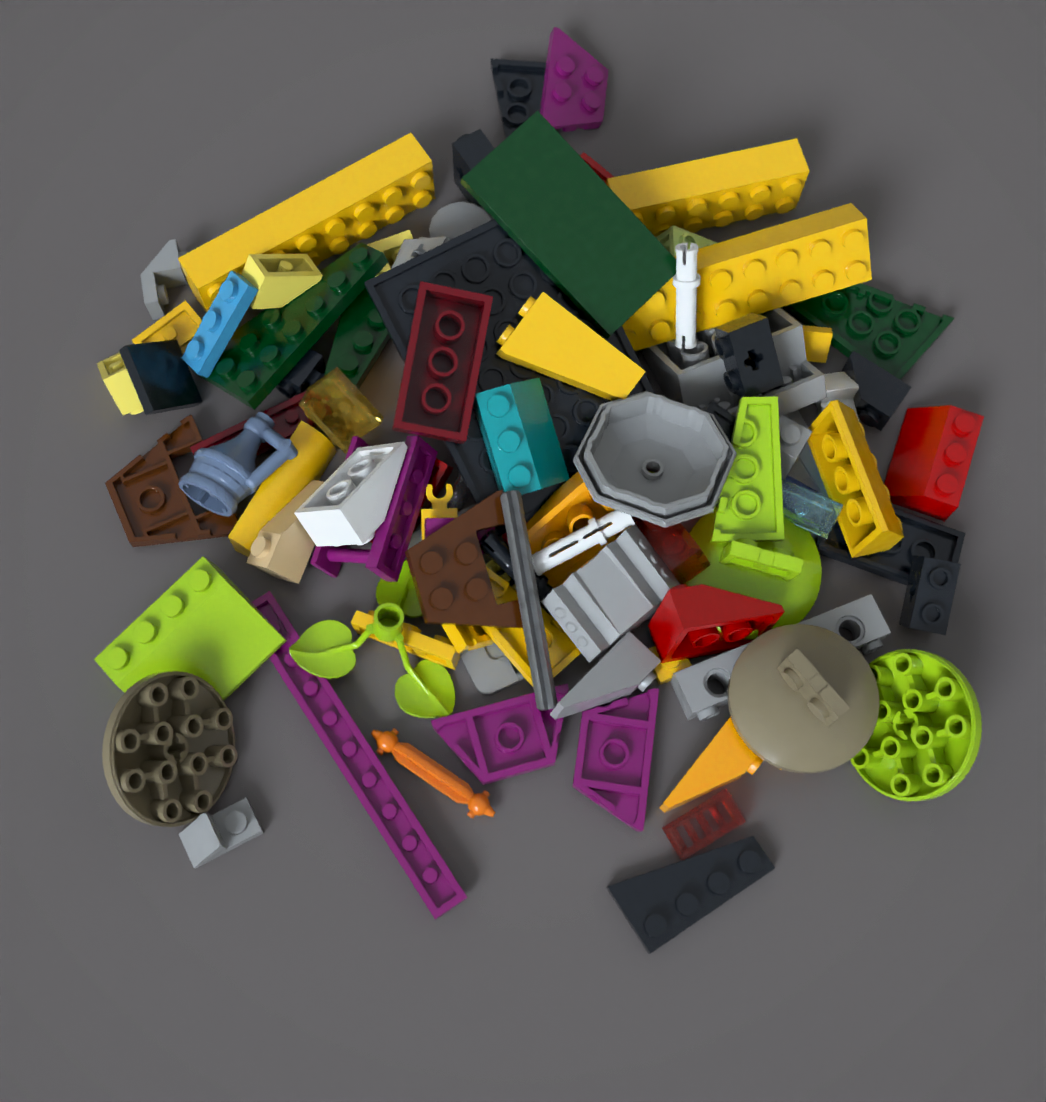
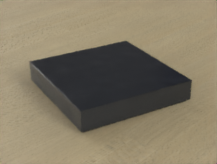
M177 340L126 345L119 350L146 415L196 407L203 403L189 367L181 359L183 353Z

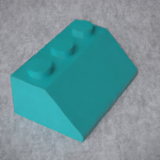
M540 378L510 383L475 394L473 407L499 490H503V493L516 490L520 491L521 495L570 479Z

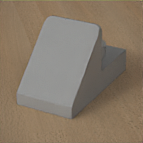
M244 798L213 815L204 812L179 833V836L193 867L196 869L263 834L264 831L249 799Z

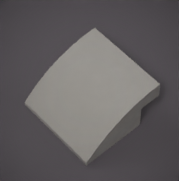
M781 308L758 314L768 318L784 384L754 397L778 396L779 417L827 398L824 374L809 363L806 358L803 325ZM715 327L697 332V346L692 349H685V341L683 342L682 349L675 346L676 339L641 349L650 370L666 398L688 406L697 407L703 411L713 401L734 416L737 415L739 400L742 397L730 392L725 384L723 377L726 372L725 365L715 348V340L717 339Z

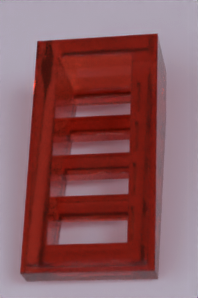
M724 789L665 825L662 829L682 861L748 821L729 790ZM723 803L733 819L731 822L726 823L716 807L718 804ZM708 810L720 827L716 831H713L703 814ZM694 818L697 819L706 834V837L700 839L690 822ZM682 825L694 843L690 847H687L677 830Z

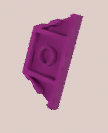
M557 27L553 28L549 38L540 113L554 129L562 128L563 132L575 131L578 128L584 130L597 129L603 122L609 70Z
M567 683L555 686L557 702L568 693L569 687ZM533 692L431 720L435 732L477 779L485 785L555 765L563 718L555 720L550 715L553 709L538 710Z
M657 688L647 690L646 693L631 698L625 697L613 701L611 704L603 707L598 706L583 711L580 723L572 787L637 832H643L659 696V689Z

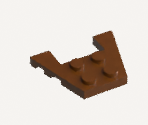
M192 415L186 416L180 421L182 425L171 434L166 433L157 440L158 444L144 456H137L105 482L132 547L228 537L238 521L235 513L227 517L206 511L196 516L187 495L179 487L180 478L172 460L192 452L190 447L203 441Z
M503 490L496 491L405 552L425 624L523 628L518 599L499 605L496 603L476 534L477 531L505 525L500 499Z

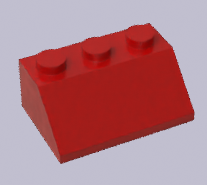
M952 405L907 408L883 483L889 490L890 502L945 522L959 506L984 416Z

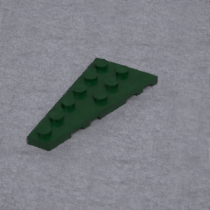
M359 243L322 269L320 272L323 276L317 284L284 307L265 309L235 330L208 378L201 375L198 376L255 410L365 289L364 282L374 278L388 263L384 253L366 244ZM188 365V367H189L195 374H197V373Z
M863 283L782 307L806 326L832 328L833 335L830 345L848 358L853 351L857 352L899 380L904 378L954 320L953 317L945 314L940 317L926 312V307L916 303L911 306L897 301L892 294Z

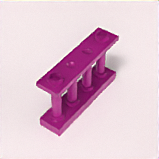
M353 436L345 460L357 448L370 445L359 436ZM407 436L405 444L408 448L385 521L375 530L376 534L371 550L347 548L348 545H341L339 547L316 546L310 564L334 578H337L342 562L366 564L365 567L385 581L398 582L406 556L405 552L409 547L438 452L421 437Z

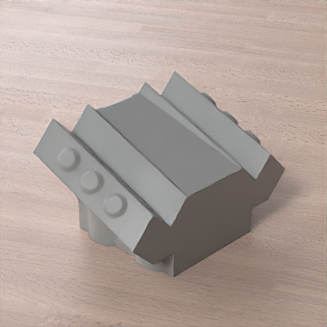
M634 525L625 529L615 541L607 544L586 565L573 572L562 585L554 588L542 603L586 660L591 663L611 649L628 631L632 633L651 617L658 609L668 590L676 585H680V583L638 527Z

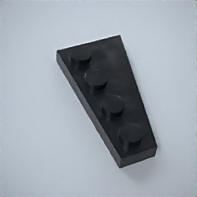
M491 59V71L505 139L537 110L540 112L546 62Z
M754 836L607 886L606 888L644 948L650 954L768 874L775 867Z

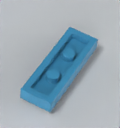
M232 270L225 282L220 286L217 296L203 316L200 326L192 340L188 343L181 358L198 375L206 378L210 376L258 292V289L246 278Z

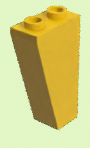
M544 292L541 293L537 300L532 296L529 297L518 312L523 317L516 328L509 324L496 341L502 346L496 353L502 359L611 401L626 399L646 372Z

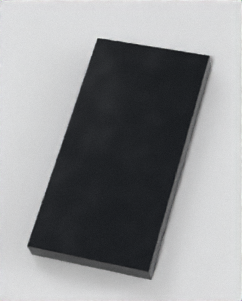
M828 497L815 543L820 555L907 585L913 555L958 563L965 533L893 507L896 516L901 520L904 538L890 550L852 558Z

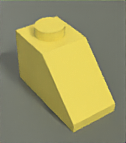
M249 254L241 274L258 289L250 304L252 309L282 308L321 281L323 276L307 254Z
M120 352L96 363L101 377L122 415L124 416L128 413L135 415L143 412V407Z

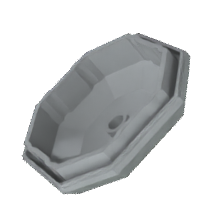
M644 391L627 396L623 400L617 399L601 404L574 456L573 462L594 502L666 528L714 511L737 453L713 414L700 410L697 407L668 399L662 395Z

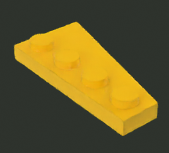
M486 567L496 603L499 605L517 600V591L509 586L506 580ZM541 609L554 678L578 657L581 652L554 617ZM481 626L533 687L523 628Z

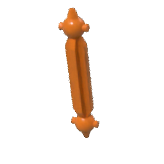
M393 728L392 731L382 732L373 730L371 732V735L376 740L378 747L376 753L382 756L383 753L392 752L396 762L456 803L468 804L469 812L467 815L473 819L475 815L490 817L495 815L496 812L490 806L488 799L490 793L484 790L482 793L474 794L467 782L411 744L399 742L397 737L399 734L398 730Z

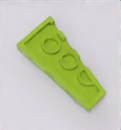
M778 396L742 397L739 400L731 438V444L737 454L719 496L710 543H730L738 538H746L756 542L783 541L785 539Z

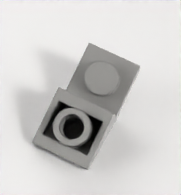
M176 239L169 240L140 274L144 303L153 320L161 319L166 315L164 305L169 304L166 288L188 284L178 260L179 257L187 254V251L181 252Z

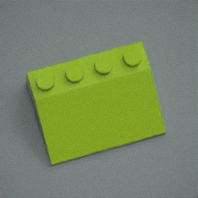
M202 556L94 660L124 693L136 682L149 675L159 672L177 671L190 673L202 678L225 701L287 640L216 564Z

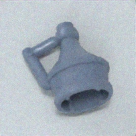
M258 412L245 422L244 430L235 438L225 443L198 449L194 453V461L189 472L180 478L179 487L191 500L215 514L229 517L237 511L238 504L244 498L255 493L262 482L285 461L294 459L298 455V451L290 439H285L272 429L275 426V422L268 415ZM267 442L277 449L257 468L255 467L256 454L261 443Z

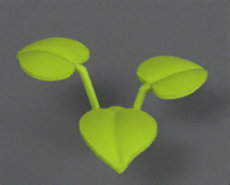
M407 560L403 563L398 582H389L382 578L378 582L376 600L379 606L374 612L373 624H368L366 630L355 642L352 643V633L345 624L337 620H323L309 627L289 647L290 656L302 669L321 678L334 679L342 677L354 669L356 656L353 650L358 649L371 634H375L378 639L385 642L395 640L404 668L408 673L401 676L395 684V699L399 707L405 713L418 718H441L449 716L453 712L455 689L448 671L442 665L427 659L419 662L413 669L408 658L404 636L401 634L404 616L417 618L423 616Z

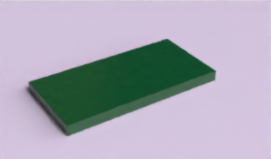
M538 110L461 179L460 183L606 339L619 329L676 274V259Z

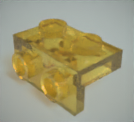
M338 367L308 387L299 403L305 415L314 421L328 436L329 440L345 454L348 452L353 436L363 437L381 425L384 419L383 415Z

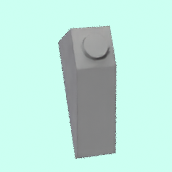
M628 631L558 702L550 715L556 720L629 697L637 687L643 692L656 679L657 675L653 670L661 660Z

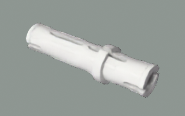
M688 242L677 244L675 247L676 274L673 277V286L676 287L675 346L679 349H682L684 341L685 349H692L697 346V287L701 283V276L697 273L699 246L691 243L688 250Z
M614 510L597 520L595 517L589 519L588 525L532 554L535 572L538 576H541L542 573L572 559L574 556L599 543L603 546L608 543V538L635 525L632 516ZM612 523V525H610L609 527L601 530L602 528ZM594 532H597V533H595L594 535H592V536H590V537H588V538L585 539V537H587V536L593 534ZM578 542L577 544H575V545L569 547L568 549H566V550H564V551H562V552H560V553H558V554H556L555 556L552 557V555H554L555 553H557V552H559V551H561V550L567 548L568 546H570V545H572V544Z

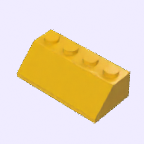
M838 400L830 401L808 427L813 432L807 442L851 557L856 558L890 550L904 538L903 527L890 502L889 490L883 484L877 469L876 457L871 453L865 439L864 427L858 421L856 413L852 408Z

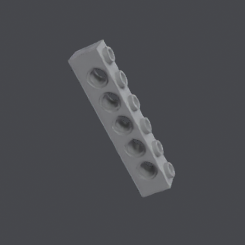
M872 594L797 623L822 627L840 635L839 628H846L853 635V641L848 642L858 651L861 650L863 655L884 646L882 641L891 633ZM750 643L673 674L670 682L687 720L698 717L700 722L718 715L720 713L718 708L728 705V683L732 669L741 653ZM713 679L720 681L724 686V693H712L707 686V681Z

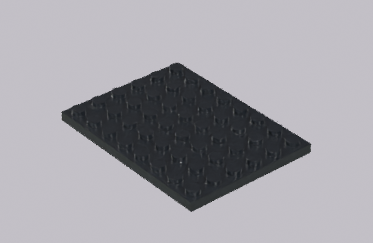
M494 219L364 282V286L403 363H405L420 281L493 296L475 394L510 383L540 378L569 478L578 472L573 459L599 406L611 400L502 359L496 354L502 347L496 341L509 324L516 328L523 318L518 312L529 297L532 296L537 300L541 293L544 292L642 368L623 327L621 326L606 339ZM645 373L628 396L644 391L655 394ZM473 407L466 442L459 444L444 441L477 505L496 491H499ZM565 482L521 495L526 522L537 513L553 493ZM505 525L495 527L498 536L506 533Z

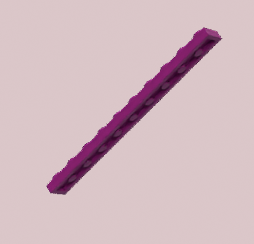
M268 591L252 601V603L287 640L269 659L434 919L437 920L468 897L328 680L308 673L290 656L289 647L300 637L272 593Z

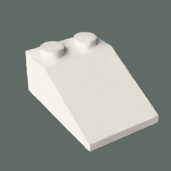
M405 442L357 448L294 512L317 547H339L341 545L355 544L361 546L374 538L375 530L386 518L408 448Z

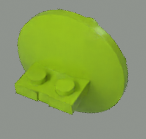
M717 507L714 508L712 513L701 517L690 530L681 550L679 562L681 584H687L688 586L704 584L782 605L784 613L772 629L797 624L802 621L817 599L822 578L821 559L818 548L803 523L783 508L785 539L783 541L756 542L746 538H738L730 543H710ZM717 626L718 631L722 633L720 626ZM758 630L753 631L743 640L756 639L758 637Z
M901 649L883 654L869 663L879 692L877 723L869 741L850 761L860 776L872 788L885 796L902 801H925L937 798L952 790L965 778L977 757L982 735L981 712L977 697L963 673L950 661L937 654L915 649Z

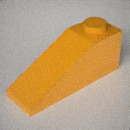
M731 716L659 807L664 813L738 780L746 771L753 775L764 761L753 753L740 738L731 720Z

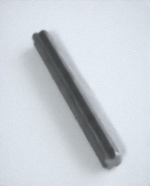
M507 491L502 493L500 499L536 706L538 710L542 711L554 709L558 702L520 491Z

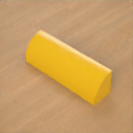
M302 420L290 438L298 451V455L294 459L285 461L261 483L228 536L235 551L247 557L251 553L252 543L257 538L259 531L312 480L319 481L336 454V449L332 442L317 429Z

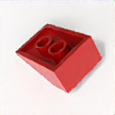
M680 584L668 590L650 620L648 627L661 663L727 652L750 643L753 640L743 639L755 630H758V637L771 630L784 613V609L779 604L704 584L694 586ZM717 626H720L722 633L718 631Z

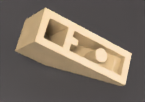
M312 480L259 531L257 538L252 543L247 564L278 579L299 584L315 543L294 512L324 481Z

